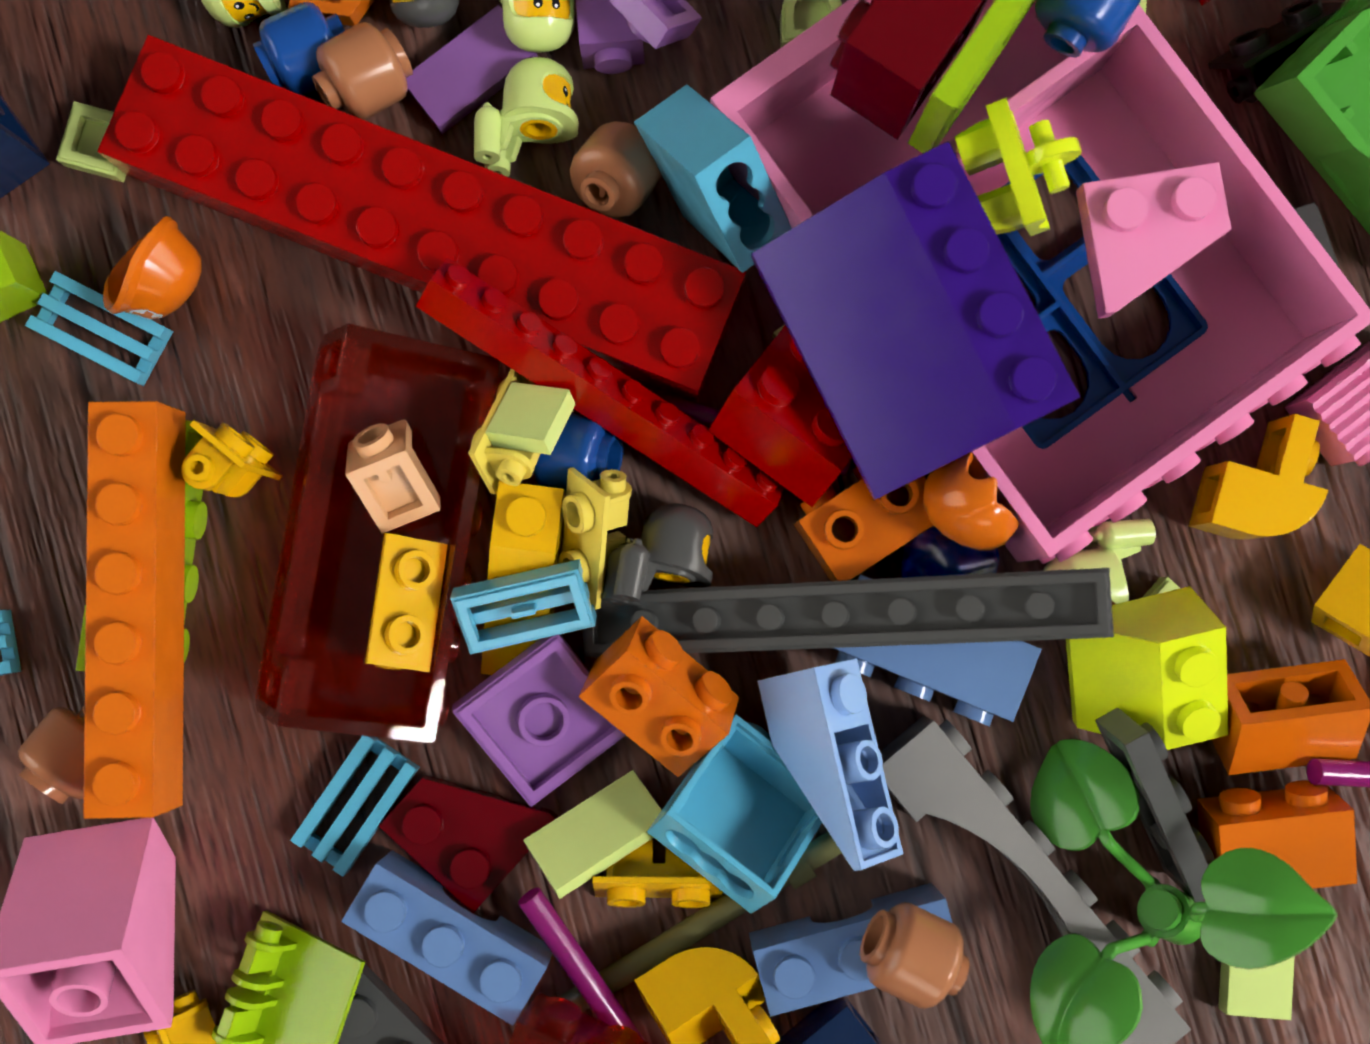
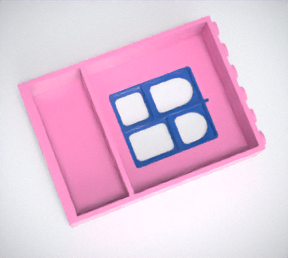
M859 0L846 1L710 98V103L751 136L791 228L796 227L882 173L923 154L909 145L908 141L932 93L995 0L987 1L972 32L898 140L830 96L837 70L830 66V62L842 42L837 37L845 20ZM1034 3L939 144L941 145L949 141L977 196L1010 184L1004 163L969 176L961 160L954 137L972 125L988 119L989 115L986 105L1007 98L1026 153L1035 148L1029 127L1042 120L1050 121L1055 140L1066 137H1076L1082 150L1081 155L1064 165L1067 175L1077 188L1083 183L1217 162H1219L1231 230L1152 286L1168 312L1169 330L1164 343L1154 354L1143 359H1125L1111 353L1099 341L1063 291L1065 280L1088 264L1084 236L1054 258L1042 260L1034 254L1017 230L997 234L1018 277L1035 299L1034 308L1046 331H1057L1065 338L1080 358L1087 373V390L1083 402L1073 413L1057 419L1039 418L972 451L973 460L969 466L968 474L978 480L992 476L995 477L998 481L997 503L1007 508L1019 521L1017 530L1004 544L1017 562L1039 559L1042 564H1045L1054 558L1062 562L1081 551L1093 541V537L1088 532L1090 528L1105 522L1109 518L1115 523L1137 510L1147 501L1142 490L1150 488L1161 480L1168 484L1193 469L1201 461L1195 452L1204 449L1215 441L1221 445L1242 433L1255 422L1250 413L1268 402L1274 406L1286 400L1308 383L1303 376L1304 374L1313 370L1321 363L1324 367H1328L1359 347L1361 342L1355 334L1370 324V308L1139 4L1112 47L1103 52L1082 51L1079 57H1069L1057 52L1044 41L1043 36L1046 30L1036 17ZM736 162L730 164L728 169L737 183L759 201L757 189L752 188L746 181L747 167L745 163ZM1043 173L1033 175L1034 179H1038L1043 175Z

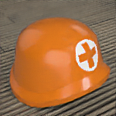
M169 216L163 217L112 268L104 283L103 290L104 306L110 313L118 314L125 312L148 320L163 318L179 309L193 293L202 272V257L180 231L175 220Z

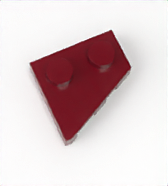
M426 775L402 799L379 827L474 913L529 852L524 839L559 816L553 810L540 807L537 809L505 800L500 795L482 790L473 791L458 787L456 783Z

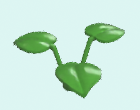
M1060 740L1050 747L1031 790L1030 808L1034 824L1045 834L1050 843L1069 851L1084 850L1099 838L1102 845L1144 885L1146 891L1141 895L1137 905L1138 919L1144 928L1142 933L1111 942L1101 952L1088 938L1079 934H1067L1053 941L1040 955L1031 978L1030 1006L1033 1022L1042 1044H1121L1132 1034L1140 1021L1143 1010L1142 991L1135 974L1127 966L1112 961L1121 953L1143 946L1154 947L1159 939L1176 945H1188L1201 937L1206 951L1220 962L1235 968L1259 969L1281 963L1303 952L1321 938L1335 922L1337 912L1329 902L1321 897L1289 864L1274 854L1260 849L1238 848L1228 851L1215 859L1206 868L1201 880V890L1206 902H1194L1185 892L1170 885L1160 884L1159 880L1151 876L1115 841L1110 831L1119 830L1130 825L1139 813L1138 789L1125 765L1103 748L1083 740Z

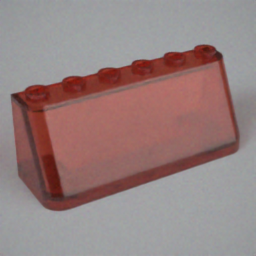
M350 323L332 330L323 336L313 368L256 688L257 712L275 726L435 743L437 727H442L445 724L450 706L449 691L444 688L448 663L452 664L456 660L461 641L460 628L455 625L456 614L450 597L453 588L471 584V566L469 563H466L469 540L478 533L482 519V504L479 500H476L480 474L468 453L471 449L472 438L475 432L482 427L496 399L498 386L503 380L502 377L498 376L500 361L496 358ZM402 419H405L412 430V448L440 495L441 510L385 533L448 544L430 672L407 669L391 670L377 668L372 664H365L384 533L380 532L345 475L348 443L365 428L379 423L390 425Z

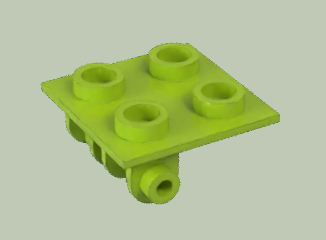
M263 911L255 930L246 933L244 941L247 945L240 966L233 971L231 980L237 986L228 988L226 991L225 1000L231 1005L224 1009L220 1024L214 1027L211 1035L213 1040L216 1041V1044H338L366 961L269 911Z

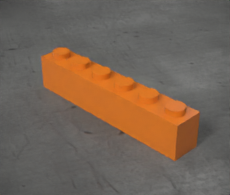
M158 401L88 402L83 819L154 818L183 806L185 480L182 476L181 467L185 458L186 412Z

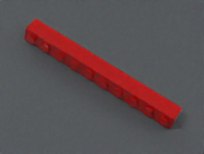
M447 257L428 282L415 307L534 384L569 389L576 404L574 410L591 421L596 422L608 432L744 520L758 527L778 506L784 487L711 434L707 426L700 424L673 404L644 387L640 382L633 380L609 364L605 359L598 357L574 341L570 336L563 334L536 314L528 311L504 295L498 289L493 288L470 273L465 267L458 265Z

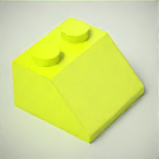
M1190 586L1112 605L1114 637L1066 639L1072 719L1077 728L1101 734L1095 720L1119 708L1139 725L1145 722L1149 723L1158 733L1167 750L1229 735L1226 626Z

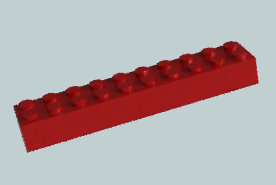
M149 34L146 37L97 150L100 155L127 176L421 293L424 292L432 276L448 257L528 311L536 314L563 334L570 336L574 341L598 357L605 359L624 374L694 402L699 400L744 287L746 271L742 273L734 266Z

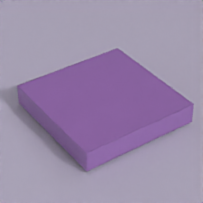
M561 634L539 639L452 704L454 715L530 807L626 736L578 697L590 671Z

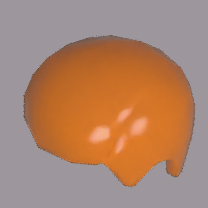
M970 452L930 472L924 486V508L930 522L944 536L964 547L978 551L994 550L1006 544L1017 530L1019 521L1007 508L997 503L998 481L995 477L992 476L978 480L968 474L969 466L973 460V454Z

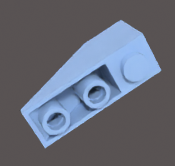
M857 658L758 680L772 746L853 871L863 870L903 855L898 833V822L893 812L883 770L882 755L877 745L867 703V692L862 681Z

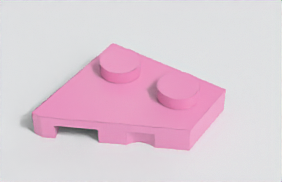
M1219 162L1083 183L1076 190L1098 319L1108 318L1231 230Z

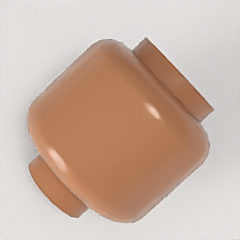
M363 22L352 26L318 46L316 58L321 71L311 76L326 105L335 109L342 107L346 113L367 120L401 101L406 96L408 88L406 78L413 75V70L403 47L391 30L384 28L379 31L371 23Z
M620 121L609 122L598 127L574 155L569 170L571 184L579 199L589 209L613 218L630 216L639 209L657 186L661 177L657 164L637 127L631 123Z
M85 705L78 714L66 707L53 708L18 750V758L25 766L19 776L61 804H64L69 796L74 799H84Z
M903 902L893 906L889 911L884 909L878 911L871 919L864 933L860 947V959L866 963L869 981L878 989L918 1008L926 1009L938 1005L947 994L951 996L956 995L963 987L969 972V958L963 955L964 941L960 929L955 924L911 903Z

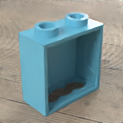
M686 84L634 121L683 217L742 273L754 265L751 258L753 252L792 229L751 136L689 85ZM736 162L745 163L747 167L746 181L752 188L757 189L759 201L733 179L728 169L730 164Z
M736 714L733 717L729 734L693 765L647 833L752 914L776 899L821 826L822 821L772 746L768 732L754 723L744 721Z

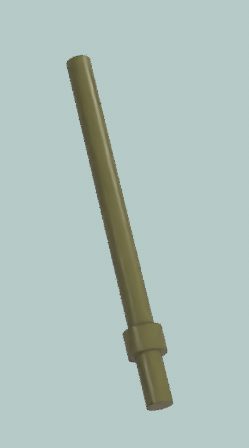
M828 831L810 842L781 890L790 885L796 890L817 877L814 870L842 854ZM725 894L710 903L709 906L690 915L598 973L614 994L669 957L684 951L746 913L747 910ZM573 987L516 1022V1029L524 1044H533L590 1009L577 988Z

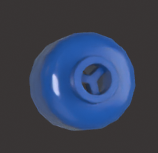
M1036 0L1035 11L1037 19L1046 30L1043 36L1044 41L1063 55L1079 57L1082 51L1103 52L1112 47L1130 20L1140 0Z
M302 2L263 20L259 26L261 40L253 43V47L272 84L306 97L317 92L311 76L321 71L316 58L318 46L345 31L337 13L325 18L319 7L314 3Z
M572 412L551 455L540 454L533 472L535 480L540 486L561 488L566 491L568 468L574 467L591 481L600 479V474L604 470L614 469L620 471L623 459L622 440L581 413Z

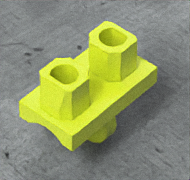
M1007 98L986 105L989 118L972 125L954 137L961 160L969 176L1001 163L1005 165L1010 184L977 196L996 234L1013 232L1024 227L1030 236L1050 230L1051 228L1033 175L1044 174L1050 194L1069 188L1070 183L1064 165L1081 155L1082 150L1076 137H1066L1055 140L1050 121L1042 120L1029 127L1035 148L1026 153Z

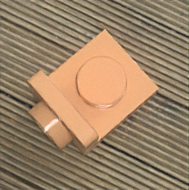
M405 419L390 425L384 423L371 425L359 432L348 443L345 475L382 534L441 510L440 495L412 448V430Z

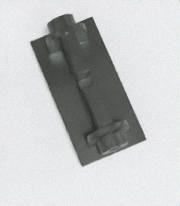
M1302 0L1282 11L1283 20L1268 29L1265 27L1253 29L1229 42L1230 51L1209 62L1208 66L1210 69H1229L1232 80L1227 83V91L1234 102L1241 103L1246 101L1254 103L1258 99L1253 93L1284 63V59L1289 58L1320 26L1341 8L1344 2L1322 3L1321 0Z

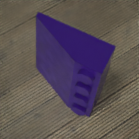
M949 141L882 173L751 254V258L873 500L1080 398Z

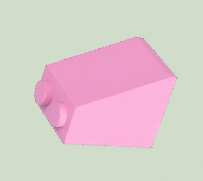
M154 818L126 820L24 838L0 911V999L34 1044H75L171 1028L174 1008L176 857Z

